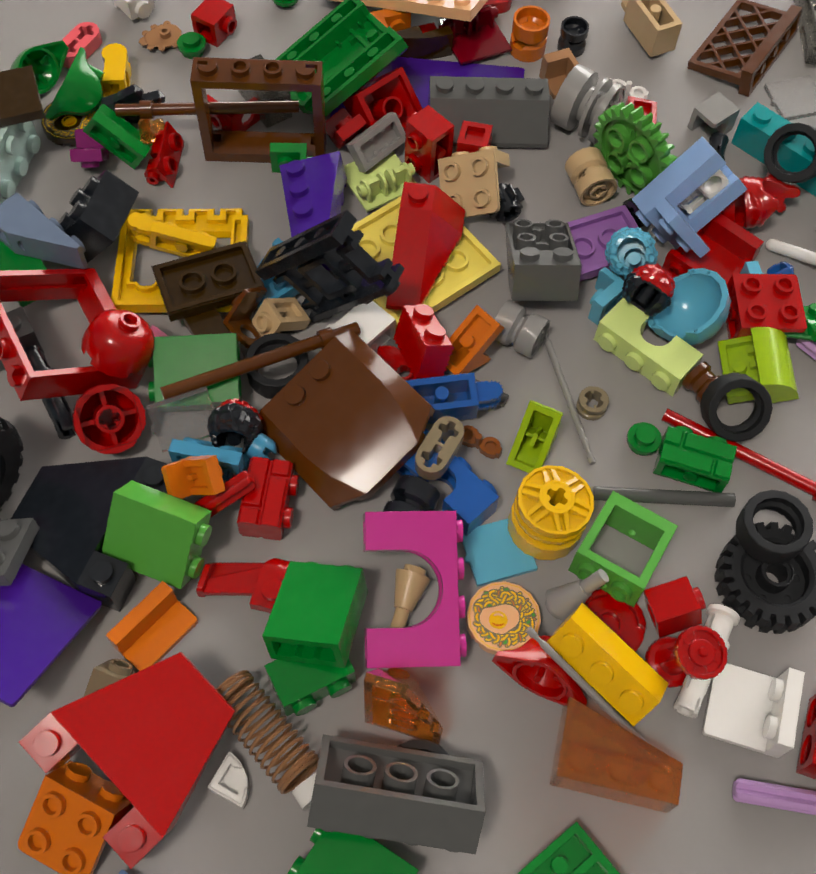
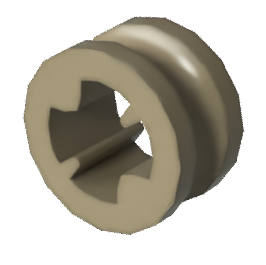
M589 386L584 388L579 394L576 403L578 414L587 420L594 421L600 419L606 412L609 397L599 387ZM594 399L598 402V405H594L593 408L589 407L587 401L591 402Z

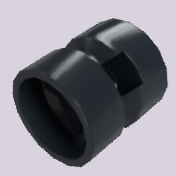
M402 475L398 478L390 494L392 501L386 503L382 512L434 511L440 499V492L431 483L422 478Z

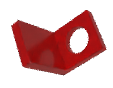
M209 94L207 95L208 102H218ZM253 97L249 101H258V99ZM244 114L210 115L211 122L217 129L227 131H246L260 120V114H251L250 118L242 123Z

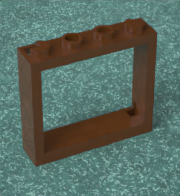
M193 57L190 83L205 161L271 163L270 143H307L308 156L315 157L326 154L327 138L322 61ZM206 89L312 92L314 133L213 130Z

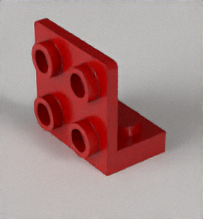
M795 274L731 275L727 284L731 300L729 314L726 319L729 339L751 335L750 328L771 327L782 332H805L807 322L798 278Z

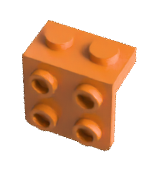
M70 760L63 766L45 775L18 840V848L23 853L60 874H93L106 844L103 836L134 806L112 781H107L94 774L87 765Z

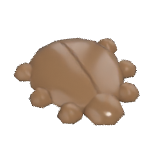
M165 21L160 25H151L150 31H142L144 37L139 39V44L143 47L147 46L149 51L158 48L159 51L163 52L171 46L177 48V40L182 35V31L178 26L171 24L170 21Z

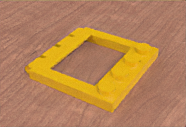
M221 208L220 215H215V209H189L188 215H184V209H158L157 216H153L152 209H131L129 214L131 212L149 214L152 220L162 223L170 222L178 227L192 231H203L217 238H231L230 245L246 241L248 245L249 219L248 215H243L242 208ZM125 220L120 230L111 300L116 309H123L133 313H167L156 281L150 286H141L137 282H133L138 243L130 241L126 235L128 227ZM228 305L217 310L218 312H229L232 306Z

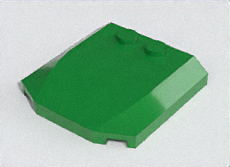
M344 0L275 60L323 62L325 116H327L408 49V45L390 26L388 28L375 18L361 0ZM284 91L292 101L299 100V109L303 113L313 114L312 92Z

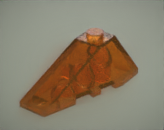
M377 668L366 672L364 678L366 723L420 740H429L438 745L440 744L443 727L418 681L410 678V673L400 668H388V671Z

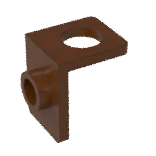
M264 286L244 289L233 300L232 308L223 320L226 327L232 333L237 334L239 341L245 348H249L255 340L261 338V335L252 324L250 316L267 292ZM240 328H245L252 332L255 339L244 335Z

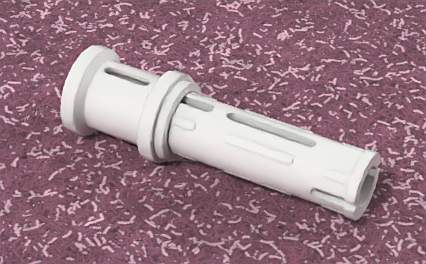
M710 604L706 610L708 618L704 626L712 628L713 631L715 630L725 642L728 652L730 648L728 639L733 627L739 624L740 616L736 611L727 606ZM686 675L673 708L677 709V712L684 716L697 718L711 679L699 680Z

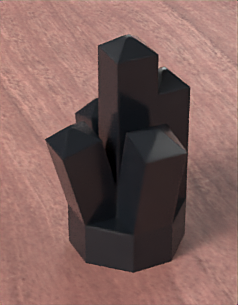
M135 84L113 95L101 98L102 104H105L114 112L115 104L139 103L140 100H153L154 103H165V95L160 90L144 94L143 89ZM121 116L128 123H144L146 120L141 119L140 116Z

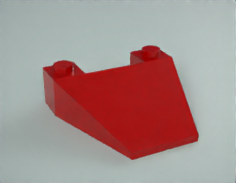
M179 652L50 712L18 743L46 774L63 766L80 748L88 754L134 806L103 836V839L126 865L132 869L174 828L236 710L182 652Z

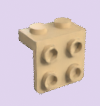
M485 146L479 148L477 152L452 153L451 157L438 159L440 189L465 209L464 218L494 214L500 210L498 168L510 166L509 154L498 150L497 146Z

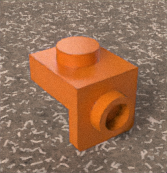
M217 455L189 456L164 465L161 468L167 493L174 497L183 499L191 495H216L225 491L222 478L223 473Z

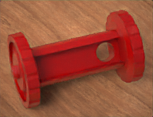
M698 625L684 630L678 638L663 637L655 640L648 647V651H646L645 662L669 683L668 688H676L683 685L686 675L699 680H707L718 676L725 668L728 653L724 640L715 630L713 631L712 628Z

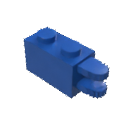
M474 373L405 380L434 408L433 417H429L427 424H433L444 416L455 417L458 420L477 418L478 411L489 410V408L493 409L497 405L499 406L501 396L503 395L502 385L492 380L491 382H476Z

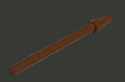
M140 100L139 103L115 104L116 116H140L141 119H154L155 116L197 115L194 102L154 103L153 100ZM299 100L208 102L210 115L299 113Z
M357 322L333 330L331 327L317 331L315 336L160 387V391L164 401L319 348L323 349L335 336L351 329L357 335H360L361 331Z

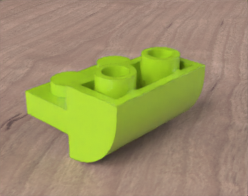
M771 327L750 328L751 335L718 341L723 375L729 373L746 374L766 388L771 396L772 403L799 399L787 336L782 331ZM744 388L732 389L726 393L728 404L755 400L752 393Z

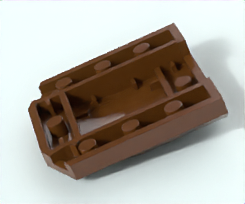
M351 329L335 336L260 410L259 414L262 417L261 422L263 425V431L260 433L267 435L276 443L277 452L286 461L293 463L294 470L335 511L346 503L371 498L417 452L425 439L424 431L429 417H433L435 410Z

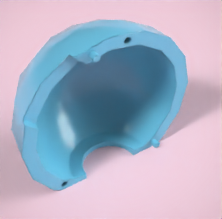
M705 268L688 269L687 273L673 278L675 288L671 305L654 317L649 315L647 322L648 326L656 334L668 341H671L677 335L688 344L697 345L715 336L724 325L729 314L731 300L726 281L717 272Z

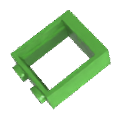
M612 491L577 550L568 571L577 575L579 579L584 580L597 570H604L609 577V582L601 586L600 589L609 593L615 600L625 602L634 607L678 525ZM605 524L654 550L640 577L590 550Z

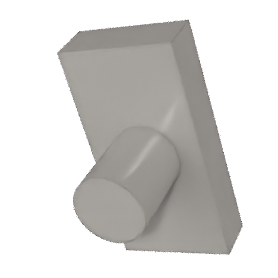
M389 112L364 132L358 133L346 146L359 172H367L403 144L406 133L396 112Z

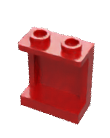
M719 213L697 232L711 249L700 258L692 249L687 253L681 246L677 250L671 249L667 253L662 268H666L668 272L672 273V278L687 273L688 269L705 268L717 272L728 284L732 274H740L745 262L755 261L764 241Z

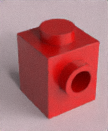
M204 0L191 14L193 31L201 34L207 43L219 47L229 35L233 34L237 27L234 5L226 0Z
M687 576L644 590L645 605L659 638L702 624L701 610L706 608V604L698 587L692 588Z

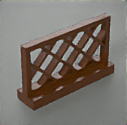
M737 0L690 58L687 68L739 85L738 93L749 97L797 33L803 7L791 5L786 12L749 0ZM741 9L751 12V14L740 16L738 12ZM772 18L778 21L766 23L764 19ZM755 21L758 23L757 26L746 27L745 23ZM736 25L739 27L738 30L727 31L726 27ZM763 33L765 37L753 39L751 35ZM744 37L746 40L745 42L734 44L732 39ZM725 41L727 44L726 46H721L715 48L713 45V43ZM749 49L753 52V54L741 56L739 51ZM732 53L734 57L721 60L720 55ZM711 57L714 60V62L704 63L700 61L702 59ZM739 66L740 68L738 73L726 70V68Z

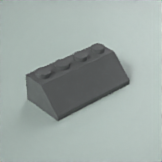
M430 76L428 105L455 125L453 146L457 147L463 120L493 125L491 146L504 148H547L550 107L548 79Z
M323 734L307 827L321 829L326 832H341L360 835L369 839L378 838L402 842L411 846L421 845L445 849L454 853L463 852L476 855L486 813L483 761Z

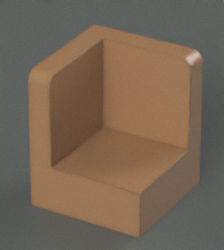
M569 48L544 54L542 57L539 77L540 79H548L549 94L554 100L569 72L579 64Z

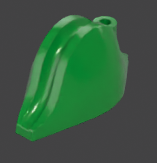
M63 40L32 46L22 51L16 57L10 70L32 65L39 94L46 93L58 81L69 48Z
M80 47L65 80L45 116L47 120L52 121L63 115L87 116L95 112L101 105V98L103 97L101 80L103 79L104 72L87 63L84 48Z

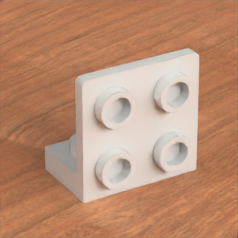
M726 663L723 671L711 679L702 734L780 758L794 748L805 672L789 667L776 678Z

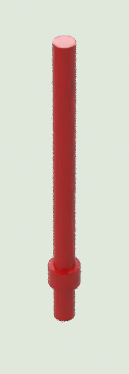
M668 408L662 417V421L674 427H688L694 434L707 438L710 436L720 437L712 430ZM726 440L727 444L737 447L736 458L812 495V500L816 501L815 481L735 441Z

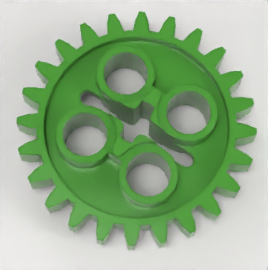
M621 102L618 105L614 104L598 116L599 122L594 124L598 131L593 136L599 142L594 147L600 149L608 168L611 170L614 178L618 180V186L620 188L625 186L628 195L633 192L637 195L672 164L677 157L670 153V150L675 148V146L667 143L665 140L668 138L669 133H661L662 123L657 122L654 124L652 122V113L645 116L642 106L635 109L632 102L626 106Z

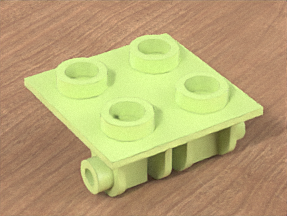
M394 151L367 172H359L355 162L344 166L347 185L366 212L402 196L404 181L417 183L412 175L416 174L414 165L412 163H402Z

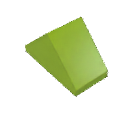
M530 400L506 464L527 473L536 468L543 467L556 438L563 412Z

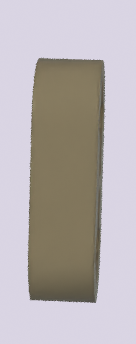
M444 416L433 424L415 455V470L420 477L426 480H436L441 478L446 472L463 442L464 426L461 421L455 417ZM449 429L453 430L454 435L449 436L444 444L441 443L442 432L446 433ZM435 452L438 453L437 464L426 467L425 460H430Z

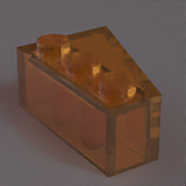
M569 696L562 708L550 785L668 813L679 805L683 763Z

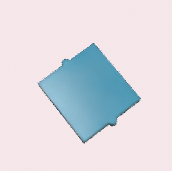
M508 519L478 526L468 536L463 534L462 544L466 553L464 561L469 563L477 587L537 571L538 569L534 557L525 554L514 544L508 531Z

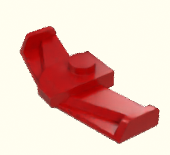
M273 558L265 563H206L196 588L197 595L199 597H205L206 595L252 596L249 603L251 609L271 613L290 561Z

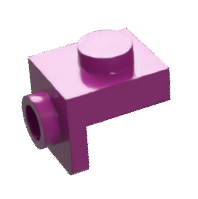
M76 129V148L69 149L71 162H80L81 168L100 167L99 161L109 159V151L83 132L84 129Z

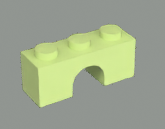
M622 298L599 321L593 340L598 342L602 349L613 353L624 361L628 368L639 372L650 380L657 389L665 391L673 397L682 387L685 377L699 365L704 354L677 335L668 344L663 346H655L646 342L642 334L649 315L632 303L629 304L625 298Z

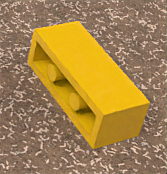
M583 602L561 623L547 641L633 727L660 703L669 684Z

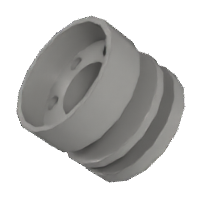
M577 64L569 72L557 93L550 119L552 123L569 131L579 123L578 136L585 138L588 135V141L596 144L599 141L593 134L598 131L594 127V124L599 122L598 116L614 104L618 105L623 102L626 86L618 82L613 85V80L607 77L601 80L597 86L598 73Z

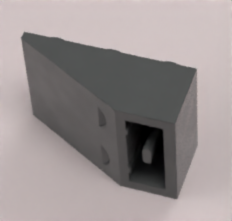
M519 219L514 222H506L508 281L512 301H578L582 264L569 224L560 220L532 223L529 220Z

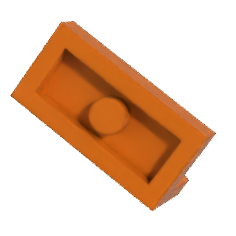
M162 581L106 634V637L124 658L138 671H141L158 663L198 624L196 616L178 601L173 589Z

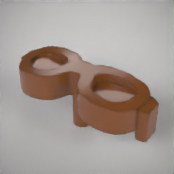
M470 425L464 426L462 445L471 448L475 447L479 449L481 454L490 459L501 456L502 447H500L498 439L491 436L482 439V434L476 428Z

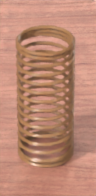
M248 670L239 671L216 688L222 694L232 684L242 679L223 696L232 706L240 696L255 687L243 701L233 707L236 710L235 714L250 699L258 694L260 696L237 715L234 714L231 721L237 718L238 720L234 725L229 723L228 728H233V735H238V741L244 742V748L249 749V755L255 756V762H261L260 768L266 769V776H272V783H278V791L281 794H287L316 770L319 760L318 754H315V750L306 753L309 749V743L301 745L304 737L296 738L298 730L290 731L292 723H286L287 716L280 717L281 709L274 710L276 703H269L270 696H264L265 690L259 689V683H253L254 676ZM265 701L256 712L241 721L254 707ZM271 707L261 719L248 727L255 718ZM276 714L267 725L254 733L266 720ZM282 721L272 732H270L267 736L261 739L266 732H268L277 723ZM244 725L239 732H236L237 727ZM286 729L276 740L266 746L276 735ZM250 731L246 738H241L242 734ZM256 737L253 743L247 746V742ZM290 737L287 742H285L280 748L275 750L284 740ZM297 743L291 750H289L285 755H283L291 746ZM262 744L258 751L252 752L254 747ZM269 750L262 759H258L259 754ZM274 757L269 765L264 766L265 761ZM282 762L275 772L269 773L272 767ZM289 768L280 779L275 780L277 774Z

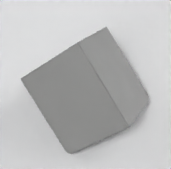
M718 92L694 107L687 127L693 131L706 122L711 128H716L719 132L726 134L732 130L740 109L722 93Z

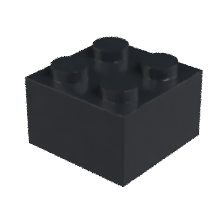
M107 169L97 178L92 175L83 189L78 188L69 201V204L73 206L70 213L65 212L59 220L67 235L70 237L75 235L83 243L86 249L84 256L87 263L114 243L139 194L137 190Z

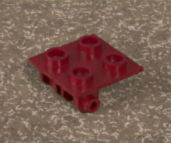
M486 5L481 8L471 22L447 18L443 20L442 25H439V28L446 26L451 28L453 32L452 52L460 65L512 51L510 44L494 20L498 18L496 6Z

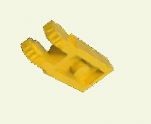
M131 212V214H128L126 235L130 241L181 257L216 249L217 237L210 236L206 232L184 229L170 222L162 223L151 219L149 214Z

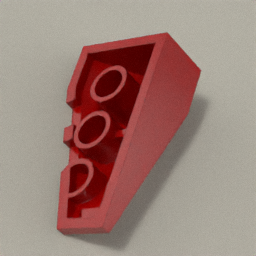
M404 181L392 266L400 263L405 269L399 278V287L393 294L387 296L386 309L402 311L405 305L424 304L435 285V280L440 271L448 263L449 256L454 247L462 239L465 209L436 185Z

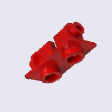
M168 121L165 122L164 130L158 131L153 137L150 153L152 159H149L144 175L149 184L156 185L160 181H165L170 188H174L181 153L184 148V140Z

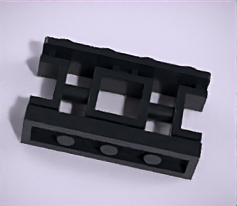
M346 210L271 247L255 273L264 281L274 277L273 281L276 284L287 281L305 297L301 307L305 310L311 308L312 311L309 318L312 322H316L324 318L329 319L334 314L342 311L348 312L353 307L363 303L369 304L374 299L384 295L386 297L390 296L399 287V278L405 268L400 263L392 266L393 262L389 258L381 262L374 260L359 245L364 234L360 230L355 232L351 230L357 219ZM322 264H325V265H326L330 270H332L340 279L337 280L331 273H329V272L322 266Z

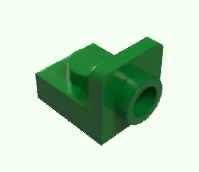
M270 143L272 173H281L279 165L313 157L308 156L307 143Z

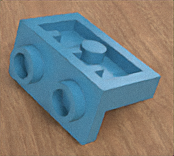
M185 437L183 440L172 439L168 450L172 462L189 456L217 455L223 473L222 478L226 481L241 471H247L250 463L247 452L245 454L242 453L243 448L229 445L218 448L214 447L212 442Z

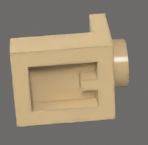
M295 297L264 299L252 319V324L262 337L268 334L280 333V331L305 330L311 320Z

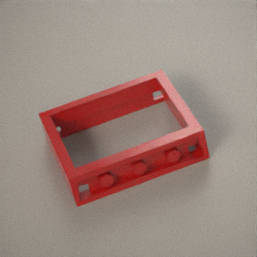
M95 268L0 271V360L7 372L8 383L11 387H14L20 401L81 395L89 388L106 383H115L128 389L137 388L144 373L138 375L139 372L131 373L129 378H117L106 375L93 366L34 371L1 302L77 299L89 323H91L102 312L116 309Z

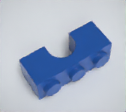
M425 428L424 434L427 436L429 431ZM435 452L430 460H425L426 467L437 464L438 453ZM416 453L397 471L400 476L412 475L422 478L415 470ZM455 456L443 476L436 480L447 483L453 490L443 500L442 511H456L457 520H462L463 534L468 536L475 528L482 525L496 512L499 496L490 482L481 480L472 472L471 466L464 458Z

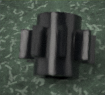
M500 183V210L497 213L489 214L490 218L496 217L497 221L510 222L520 215L523 208L520 202L524 200V197L518 187L513 188L511 184Z

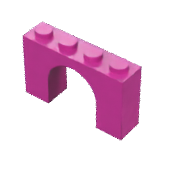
M456 511L364 512L363 552H408L415 554L431 566L438 581L437 602L432 612L421 622L408 627L365 628L366 668L461 666L460 657H466L467 644L465 634H460L459 619L465 618L466 608L464 595L459 596L458 580H464L463 557H458L457 542H463L462 520H457Z

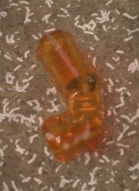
M140 118L138 129L142 143H153L156 139L155 134L160 130H164L165 123L162 118L155 120Z

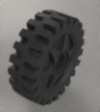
M764 522L754 524L757 532L765 540L773 544L788 545L795 537V534L792 533L793 527L787 524L781 529L778 522H769L766 526ZM735 535L721 552L715 566L717 570L714 574L715 582H719L716 590L718 596L724 595L725 597L722 604L729 608L732 607L739 614L740 618L743 617L746 620L745 626L751 629L755 625L759 626L758 632L768 633L770 630H773L774 634H782L786 630L792 632L804 626L816 616V542L814 540L810 541L802 552L790 562L775 565L763 563L750 556L740 545L738 537ZM766 572L773 574L777 578L778 583L770 580Z

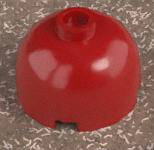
M109 309L97 315L87 327L82 338L81 350L83 354L87 351L88 355L92 358L90 364L95 369L109 376L129 378L131 373L139 372L138 375H140L147 368L153 356L154 334L150 325L139 315L123 309Z
M115 383L98 384L87 389L76 401L72 413L73 428L80 441L91 450L102 454H117L133 447L146 425L145 409L139 397L127 387Z

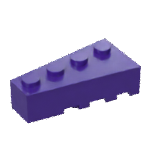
M340 151L303 160H294L279 165L291 237L340 214L341 206L344 205V187L347 184ZM322 264L327 271L330 270L325 264Z

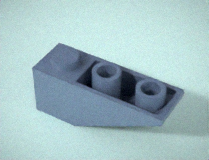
M15 193L0 204V241L15 254L81 269L88 267L84 256L86 249L83 243L75 235L71 237L67 235L55 218L51 217L48 219L33 200L27 201L20 194Z

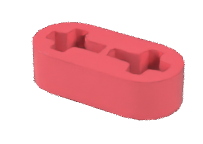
M92 22L80 23L62 39L69 48L63 67H71L80 47L85 49L86 59L100 47L102 37L98 25Z

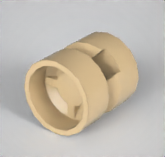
M596 147L582 148L572 154L566 161L565 170L583 205H599L611 198L616 192L617 182L608 168L600 149Z

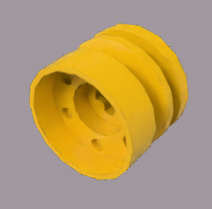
M546 465L532 470L523 478L508 516V531L514 544L525 554L538 560H555L568 555L578 544L594 510V495L588 483L578 473L563 466Z

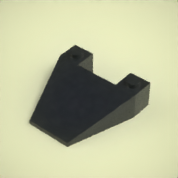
M146 456L42 466L11 519L34 518L40 528L29 549L74 589L100 601L103 606L120 612L137 579L128 563L101 553L113 492L133 480L167 493L161 471L162 466L167 464Z

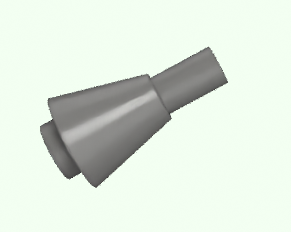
M599 569L584 580L580 579L548 589L545 602L548 612L554 618L564 621L582 602L585 603L593 591L609 582L607 573Z

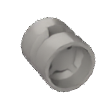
M507 300L495 318L504 327L495 340L505 346L513 343L515 351L528 358H532L544 341L551 320L535 312L527 315L525 307Z

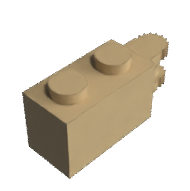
M622 0L621 6L625 12L623 21L650 57L675 50L683 23L665 0Z

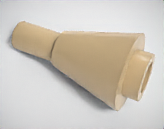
M405 564L404 569H396L394 607L396 609L390 627H406L410 612L413 611L431 581L429 577L425 576V569L411 564Z

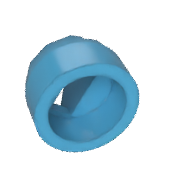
M260 433L250 445L247 457L269 458L267 456L270 452L277 455V445L270 437Z

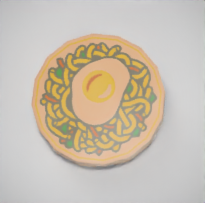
M503 581L490 583L475 593L468 606L466 623L468 633L479 644V647L485 652L495 655L498 651L519 648L529 641L531 637L526 633L529 627H532L538 634L541 616L539 606L531 593L520 585Z

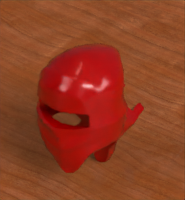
M769 172L765 178L744 176L739 179L746 186L747 190L720 213L744 229L762 228L764 222L776 210L779 213L786 210L784 202L786 198L800 196L801 190L797 186L785 184L776 179Z

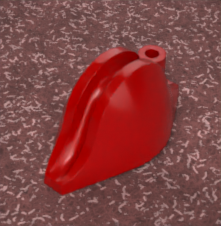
M542 635L539 637L547 642L551 636ZM531 638L524 645L516 649L498 651L493 657L492 662L519 685L532 693L578 711H582L586 707L587 699L580 686L540 647L535 639Z

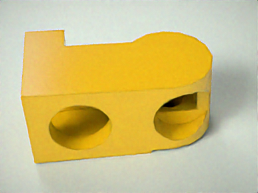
M117 43L105 46L101 52L104 62V76L101 80L103 97L113 95L130 86L131 65L128 62L127 49L125 46Z

